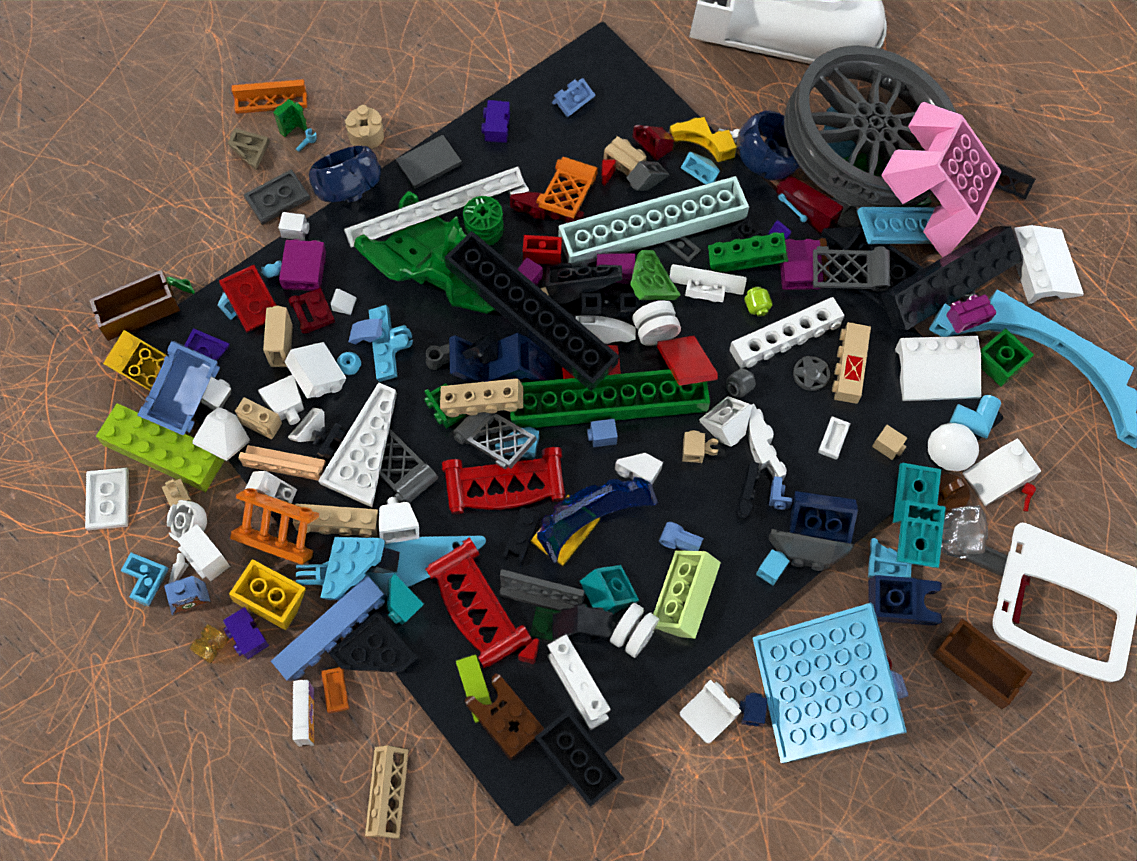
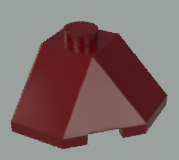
M634 126L633 138L655 161L673 150V136L662 127Z

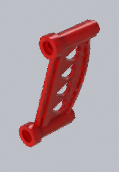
M545 448L541 451L542 459L518 461L511 469L509 467L503 469L497 464L462 468V461L458 459L442 462V471L446 475L449 510H451L452 514H461L464 512L463 509L465 507L502 510L529 505L547 497L552 498L553 502L564 500L565 490L560 458H562L561 448ZM534 473L544 483L543 489L529 490L527 488ZM513 476L524 486L522 492L517 490L514 493L508 492L507 488ZM494 478L504 488L503 494L495 493L494 495H489L487 493ZM473 481L484 491L482 497L475 496L474 498H469L467 496Z
M469 537L462 541L463 544L432 562L425 569L431 579L435 577L438 580L440 593L449 615L467 640L481 652L478 658L485 668L487 666L490 667L525 645L527 647L533 640L524 625L516 629L473 560L480 554ZM449 575H466L458 590L452 589V583L447 581ZM460 592H477L469 607L465 608L462 606V600L458 599ZM470 610H487L480 625L473 624V618L468 616ZM498 627L490 643L483 641L484 636L479 634L480 628Z

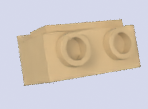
M245 397L235 410L237 418L242 425L270 439H273L282 425V421L277 413Z

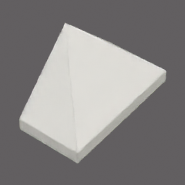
M312 408L288 438L297 442L314 441L315 438L312 436V432L314 430L320 431L322 427H325L324 411Z

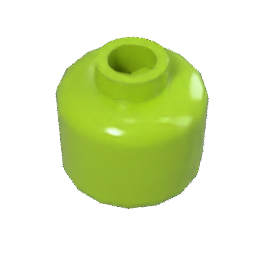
M755 287L747 291L744 300L749 313L757 314L758 317L768 314V310L772 307L768 291L761 287Z

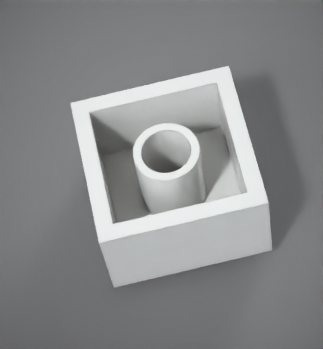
M195 525L177 539L181 545L178 549L202 579L207 577L211 582L230 567L220 551L198 525Z

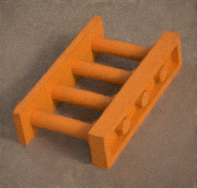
M247 488L236 494V499L245 501L242 525L231 531V540L301 565L313 557V550L306 548L304 545L307 526L319 517V513L312 511L308 507H299L259 493L253 488ZM253 505L263 508L260 531L252 529L250 526ZM271 511L282 514L278 538L268 533ZM289 518L300 521L296 544L288 542L286 539Z

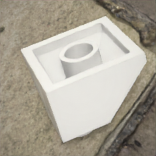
M727 396L699 420L719 442L731 447L746 435L752 406Z
M218 407L207 415L193 440V444L228 461L246 446L250 439L237 416L226 409Z

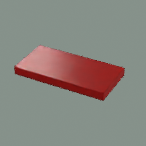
M695 336L657 341V348L679 386L718 379L717 371Z

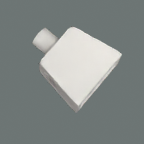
M293 375L258 390L268 408L277 413L281 420L287 418L290 425L297 424L300 421L298 413L303 411L304 407L297 382Z
M396 497L389 498L387 505L380 507L379 535L381 539L385 540V544L419 539V524L408 502L399 503Z

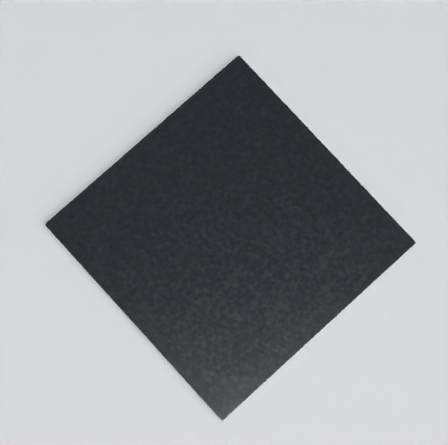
M605 22L598 23L401 155L403 156L444 135L462 161V165L414 189L397 165L395 159L381 168L379 182L368 191L362 193V198L353 202H347V200L331 202L306 219L309 223V232L305 234V238L302 241L317 240L324 242L326 257L321 290L334 317V323L309 333H302L300 329L301 324L296 312L290 306L288 300L292 296H300L310 291L282 289L279 281L280 275L269 279L262 275L261 267H265L267 264H274L276 261L282 262L285 241L293 240L280 236L178 304L180 311L156 320L133 334L167 356L169 355L167 349L171 341L185 345L193 328L229 343L230 347L217 360V366L220 369L215 377L218 381L221 379L227 382L231 388V395L222 406V409H226L237 416L235 410L244 397L269 409L258 390L292 375L288 367H270L263 351L265 324L246 333L237 315L229 319L218 307L224 292L219 284V280L251 265H255L276 305L287 308L293 324L291 349L324 342L336 362L341 354L353 352L359 356L361 367L355 374H344L346 380L342 385V389L336 393L330 392L320 397L307 398L297 383L304 410L298 413L300 421L297 424L290 425L287 418L281 420L282 425L273 439L242 425L250 439L247 445L316 458L315 456L323 442H320L317 447L313 445L314 441L297 442L288 438L312 408L324 411V426L328 429L325 434L326 436H328L335 423L341 425L340 430L347 434L378 383L395 389L397 395L390 429L425 464L429 465L438 476V479L409 503L419 524V537H485V545L478 549L480 555L473 560L515 629L524 625L529 635L536 607L540 606L501 597L499 595L501 590V570L583 590L580 580L593 570L621 565L640 600L636 604L643 608L641 622L646 614L654 613L675 550L683 551L679 548L671 549L665 547L659 542L666 523H676L684 531L703 538L699 551H706L721 563L695 639L678 637L654 629L650 640L636 658L626 653V645L629 639L623 646L617 647L610 642L612 634L607 638L595 640L584 645L572 643L611 709L606 713L609 720L592 730L588 728L548 659L551 651L547 645L552 642L539 639V649L534 664L518 659V655L526 648L524 645L490 667L484 668L478 658L481 652L467 640L449 615L440 593L438 580L435 577L433 579L429 577L408 587L424 605L404 624H395L389 618L388 614L390 612L387 610L388 596L384 599L385 603L378 609L373 608L368 613V618H370L378 611L418 658L416 662L403 673H395V675L516 827L520 826L551 800L568 783L539 748L535 740L510 760L484 729L483 725L480 722L475 723L472 712L465 703L467 696L456 661L476 655L491 703H494L498 698V693L492 685V676L499 674L544 729L566 711L570 710L605 754L822 572L813 570L810 566L795 567L788 563L774 586L756 575L759 567L771 550L777 551L769 541L771 530L790 532L792 504L790 508L784 510L769 506L773 477L766 467L759 470L761 472L758 482L754 483L753 488L756 489L753 501L750 500L753 505L750 514L743 520L738 518L736 511L746 469L752 461L755 462L749 446L747 431L746 435L731 447L719 441L717 445H711L710 447L717 449L718 453L714 456L704 453L702 463L683 462V439L685 432L695 430L705 433V443L710 439H716L699 420L727 396L750 405L754 404L763 413V420L766 425L772 428L774 435L770 445L775 448L776 457L779 462H783L787 470L786 476L782 481V485H785L783 497L794 499L795 491L856 500L858 513L851 544L855 545L894 512L900 463L941 469L942 472L944 468L938 466L931 459L927 450L928 439L931 433L941 425L950 423L958 404L976 411L981 400L980 398L903 401L900 385V356L895 348L900 338H922L923 336L914 327L908 330L893 328L887 311L856 289L782 290L780 263L722 272L747 278L743 295L725 292L723 302H712L706 299L685 296L687 285L673 283L680 294L676 300H640V308L656 301L671 302L675 310V317L679 320L681 326L680 333L673 339L695 336L717 371L718 379L707 381L710 398L708 412L615 420L617 444L593 447L592 441L588 440L587 429H590L591 423L534 428L536 431H539V442L535 459H542L541 451L545 448H561L562 458H560L565 490L564 499L569 495L600 517V521L564 566L560 565L531 542L522 564L517 563L519 555L509 552L506 559L502 558L522 507L541 514L533 535L534 537L562 501L553 502L552 498L547 497L538 502L517 508L484 510L465 507L463 509L464 512L461 514L451 513V510H449L446 475L442 471V462L458 459L462 461V468L493 465L496 464L497 460L471 444L464 443L462 445L455 440L454 430L464 419L447 429L443 423L439 425L435 419V410L433 407L429 409L424 401V398H426L425 390L428 389L431 392L444 384L449 386L469 384L470 382L451 375L450 362L443 364L438 370L428 368L426 365V350L431 346L441 347L449 344V338L454 335L474 343L481 336L496 330L499 341L510 336L514 325L498 311L486 314L452 306L446 296V291L427 281L420 284L413 279L402 281L389 279L355 247L350 246L344 229L399 210L400 200L408 191L417 195L419 202L515 167H519L523 181L530 192L545 193L557 171L555 169L557 160L562 159L563 156L598 167L596 180L591 185L579 208L580 211L584 212V218L706 185L681 168L689 152H693L712 160L720 170L714 182L736 176L749 205L747 218L758 231L761 229L765 235H768L778 220L791 230L789 239H823L807 222H802L800 217L784 201H780L778 198L779 194L760 175L749 170L737 153H735L734 158L717 162L709 150L697 143L674 141L673 150L655 161L633 138L635 125L662 127L666 132H669L670 126L675 123H683L693 118L701 117ZM583 78L596 96L567 117L557 103L552 104V101L556 99L554 95L562 89L564 92L569 89L567 85L576 79L578 82ZM488 100L510 102L507 143L485 141V134H482V123L486 122V119L483 118L484 107L487 108ZM709 126V129H710L711 133H712V134L716 133V132ZM617 136L622 140L626 139L636 150L640 149L645 153L647 162H658L670 175L648 191H637L631 187V182L627 179V175L616 168L608 183L603 185L602 161L605 160L604 150ZM559 176V180L561 182L567 181V178ZM577 183V184H576L578 187L586 186L585 184H582V183ZM571 185L565 186L566 190L574 189ZM560 188L552 189L554 193L562 192ZM508 191L491 196L502 207L504 230L499 241L489 246L518 269L523 263L524 235L559 237V225L566 224L567 222L553 219L549 215L542 220L539 218L535 219L524 212H517L510 207V196ZM577 193L570 195L572 199L579 197ZM464 207L439 215L446 222H450L454 217H458V223L466 235L463 218ZM743 220L684 236L701 249L689 263L664 243H658L623 254H635L636 262L637 254L641 250H654L669 276L672 264L712 271L708 245L739 239L732 231V228ZM395 232L373 240L386 241ZM679 238L669 240L676 248L677 243L682 241ZM827 242V247H829V250H835V249ZM685 243L684 248L679 249L688 257L694 252ZM562 248L561 263H568ZM597 261L588 263V267H596ZM538 264L543 267L542 285L540 288L545 287L546 265L552 264ZM838 276L835 277L840 283H845V281L839 278ZM613 283L592 293H601V298L604 300H616L620 297V293H634L631 283ZM755 287L766 289L772 301V307L768 310V314L758 317L757 314H750L744 300L747 291ZM336 289H340L357 298L351 315L332 311L331 302ZM831 297L835 299L845 315L840 327L834 330L829 329L819 337L813 336L801 345L795 344L785 352L775 353L768 360L762 359L757 361L750 368H747V366L742 368L750 371L755 379V388L744 397L732 396L727 391V378L740 369L730 352L732 341ZM581 298L560 305L574 318L581 316ZM301 304L307 321L313 322L307 304ZM387 305L390 310L391 327L395 328L405 325L409 328L412 334V338L409 341L413 340V344L411 347L399 350L395 354L398 377L379 382L376 379L372 342L362 340L357 344L349 342L354 323L370 319V309ZM623 321L635 327L633 321ZM848 322L871 327L862 395L858 404L834 400L835 392H832L834 380L837 381L838 376L835 375V367L840 362V358L837 357L838 348L842 346V340H839L841 329H845ZM801 325V327L808 329L807 326ZM637 328L636 340L606 344L618 345L621 374L670 370L657 345L647 346L640 342ZM784 333L786 336H792L790 333ZM767 340L771 344L775 343L772 340ZM750 348L752 351H758L756 348ZM432 356V357H431V359H434V360L439 358V357H437V356ZM803 357H817L827 363L830 370V378L822 389L808 391L801 388L795 382L793 369L795 364ZM556 362L557 380L563 379L562 366ZM798 377L799 380H800L802 383H804V379L801 378V377ZM528 378L519 380L521 383L535 382ZM815 382V383L813 384V386H818V385H820V384L817 383V382ZM200 401L193 417L202 426L207 415L214 410ZM500 410L496 412V414L511 422L509 411ZM999 411L991 430L1003 420V415ZM831 417L851 423L837 460L818 453ZM494 420L489 427H498L499 422ZM886 425L907 437L904 443L907 447L900 456L896 454L893 460L872 447ZM509 429L503 431V436H507L508 434L512 433L513 430ZM500 432L490 434V440L500 438ZM389 434L386 443H391V436ZM974 434L977 441H979L982 438L981 436ZM486 435L479 436L476 441H486ZM332 440L329 446L337 450L340 445ZM495 444L490 445V450H495ZM247 445L228 460L246 484H248L253 472L266 471L243 466L239 455L240 452H246ZM385 448L383 456H389L390 448ZM393 448V456H403V448ZM647 453L663 462L660 473L649 489L646 486L640 487L635 483V480L629 477L624 478L620 476L615 470L617 460ZM504 455L505 459H507L508 461L513 457ZM322 457L321 459H323V460L326 461V465H325V469H326V467L328 466L330 460H327V459H325V458ZM520 458V459H519V461L530 460V459H525V458ZM382 460L381 469H388L389 460ZM392 460L391 469H402L403 460ZM406 460L405 469H413L418 463L415 460ZM267 471L297 489L291 503L294 505L309 504L376 509L380 515V507L387 505V500L396 494L379 476L373 506L370 507L321 485L318 480ZM391 473L390 480L394 484L401 479L402 473ZM534 473L527 488L529 490L543 489L545 485ZM513 476L507 490L510 493H514L516 490L522 492L524 486ZM494 478L487 493L489 495H494L495 493L503 494L504 488ZM473 481L467 496L469 498H474L475 496L482 497L484 491ZM915 481L914 488L916 491H919L923 488V485L920 481ZM271 511L272 518L280 526L282 514ZM289 518L287 537L292 543L296 544L298 531L293 524V518ZM319 532L306 533L304 546L313 550V557L307 562L309 565L328 562L334 537L380 538L379 532L378 537L343 536L334 533L321 534ZM453 544L452 548H453V549H456V548L459 547L460 545H459V544ZM451 574L448 576L447 581L452 583V589L458 590L466 575ZM460 592L458 599L462 600V606L465 608L469 607L477 592ZM584 593L583 604L587 605V608H592L587 595ZM629 607L612 614V621L616 625L619 624ZM472 609L469 611L468 616L473 618L474 625H480L487 610ZM362 622L361 624L356 623V625L359 627V626L362 625L364 622ZM482 627L479 629V634L484 636L483 641L485 643L492 641L498 627ZM510 724L509 731L512 732L514 730L515 733L518 732V725Z

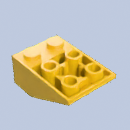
M124 330L103 364L151 391L165 361L164 358L167 355Z

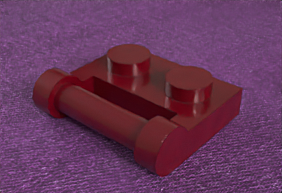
M321 288L300 296H292L288 300L290 306L296 312L301 324L300 329L302 333H309L335 322ZM301 304H307L313 322L307 321Z

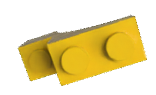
M705 117L693 118L690 121L675 123L670 126L669 133L673 136L674 141L697 143L709 150L717 162L735 157L737 147L730 131H718L712 134Z

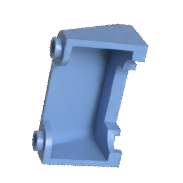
M171 341L167 349L169 355L165 356V361L153 387L146 397L147 402L141 406L137 416L185 435L186 431L191 432L195 423L192 421V418L211 377H216L220 367L217 366L218 361L178 342Z

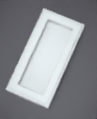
M831 417L818 453L837 460L851 423Z

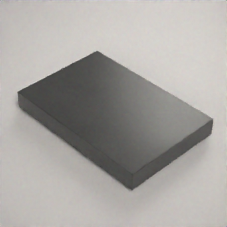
M444 135L396 159L397 165L414 189L462 165V161Z
M292 169L243 194L262 225L282 215V212H287L310 200V195Z

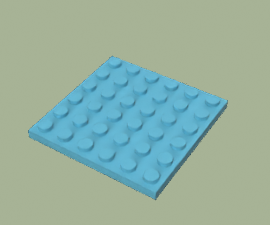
M872 603L752 637L765 695L768 698L767 703L781 763L907 733Z

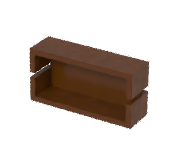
M162 270L89 300L98 328L107 341L121 336L124 330L127 332L133 331L180 311L171 284Z
M963 618L953 627L932 655L1001 710L1010 705L1020 691L1019 689L1023 687L1033 673Z

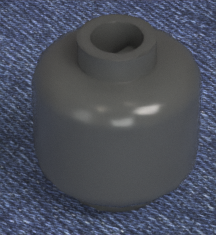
M738 369L727 378V391L732 396L744 397L755 388L754 375L746 369Z

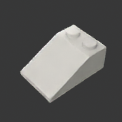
M1016 439L996 450L962 474L983 504L987 506L1027 482L1034 480L1041 470L1020 440Z

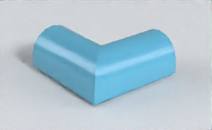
M984 395L976 411L958 404L950 423L965 425L974 434L987 439L1001 406V401L994 396Z
M130 552L121 572L138 578V581L129 597L149 607L169 568Z

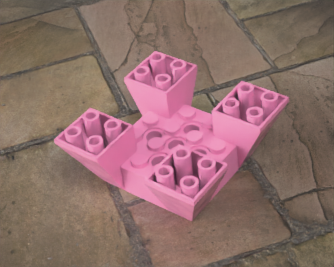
M922 102L908 127L925 151H894L881 176L902 204L929 189L935 194L941 205L935 207L923 232L939 254L944 257L955 249L978 222L1002 171L962 115Z

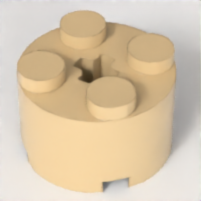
M360 105L347 116L345 124L350 143L353 146H367L374 149L382 143L384 128L382 118L376 110Z

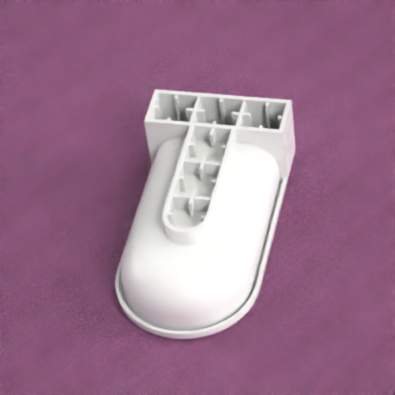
M697 0L689 38L811 64L822 54L840 47L869 46L881 48L885 40L887 24L882 0Z

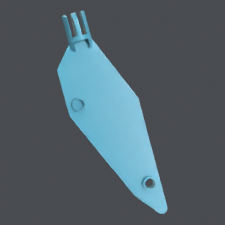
M483 536L419 537V539L384 544V548L400 552L398 569L395 574L409 587L429 578L430 576L425 568L454 550L452 548L453 544L461 546L463 544L462 541L470 537L478 550L485 545L486 539ZM329 561L323 564L296 565L297 570H316L296 572V578L308 579L296 580V583L300 585L323 586ZM365 572L366 576H370L388 596V580L394 573ZM351 586L345 593L347 594L355 586Z

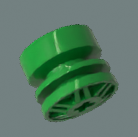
M478 196L469 200L463 210L466 235L473 231L488 245L498 242L504 230L501 205L497 200L488 196Z

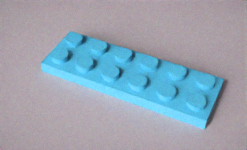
M860 207L857 210L868 244H932L923 231L935 207Z

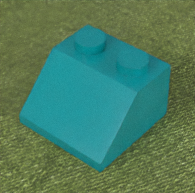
M621 565L597 568L580 580L592 608L600 607L604 611L614 614L631 606L634 602L640 601Z
M394 573L388 580L387 610L390 612L388 614L389 618L395 624L400 623L402 625L424 604Z

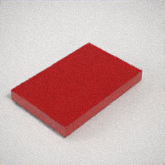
M251 265L219 280L220 286L246 333L265 324L266 308H273L277 305L255 265Z

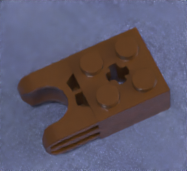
M495 674L492 676V685L498 693V698L494 703L490 705L482 704L474 696H468L465 699V703L506 756L512 760L535 740V736L543 731L544 728L499 674ZM510 724H517L518 732L515 733L514 730L510 732Z

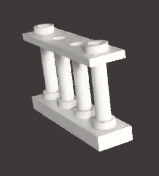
M567 635L548 644L547 646L551 651L548 659L588 728L592 730L609 720L606 713L611 709Z

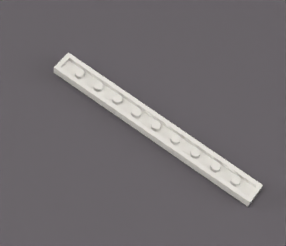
M515 167L344 229L350 246L354 247L355 239L360 235L364 234L369 239H376L464 207L469 200L475 197H491L522 186L525 183L519 167Z

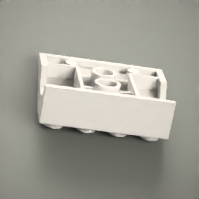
M1034 225L1013 229L1022 261L1016 264V268L1028 304L1034 303L1043 297L1058 296L1060 299L1084 295L1061 229Z
M978 336L900 338L895 349L900 356V385L903 401L981 398V351Z

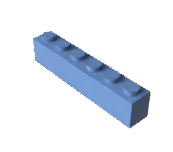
M367 575L271 660L272 664L287 681H292L293 679L297 681L305 674L304 670L309 665L312 667L321 660L320 655L325 651L329 652L335 648L338 639L347 637L353 631L352 627L356 623L361 624L369 617L368 613L373 608L378 609L385 603L384 599L387 595Z

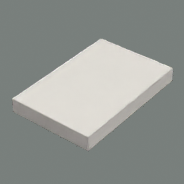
M128 468L87 471L85 529L88 531L128 527Z

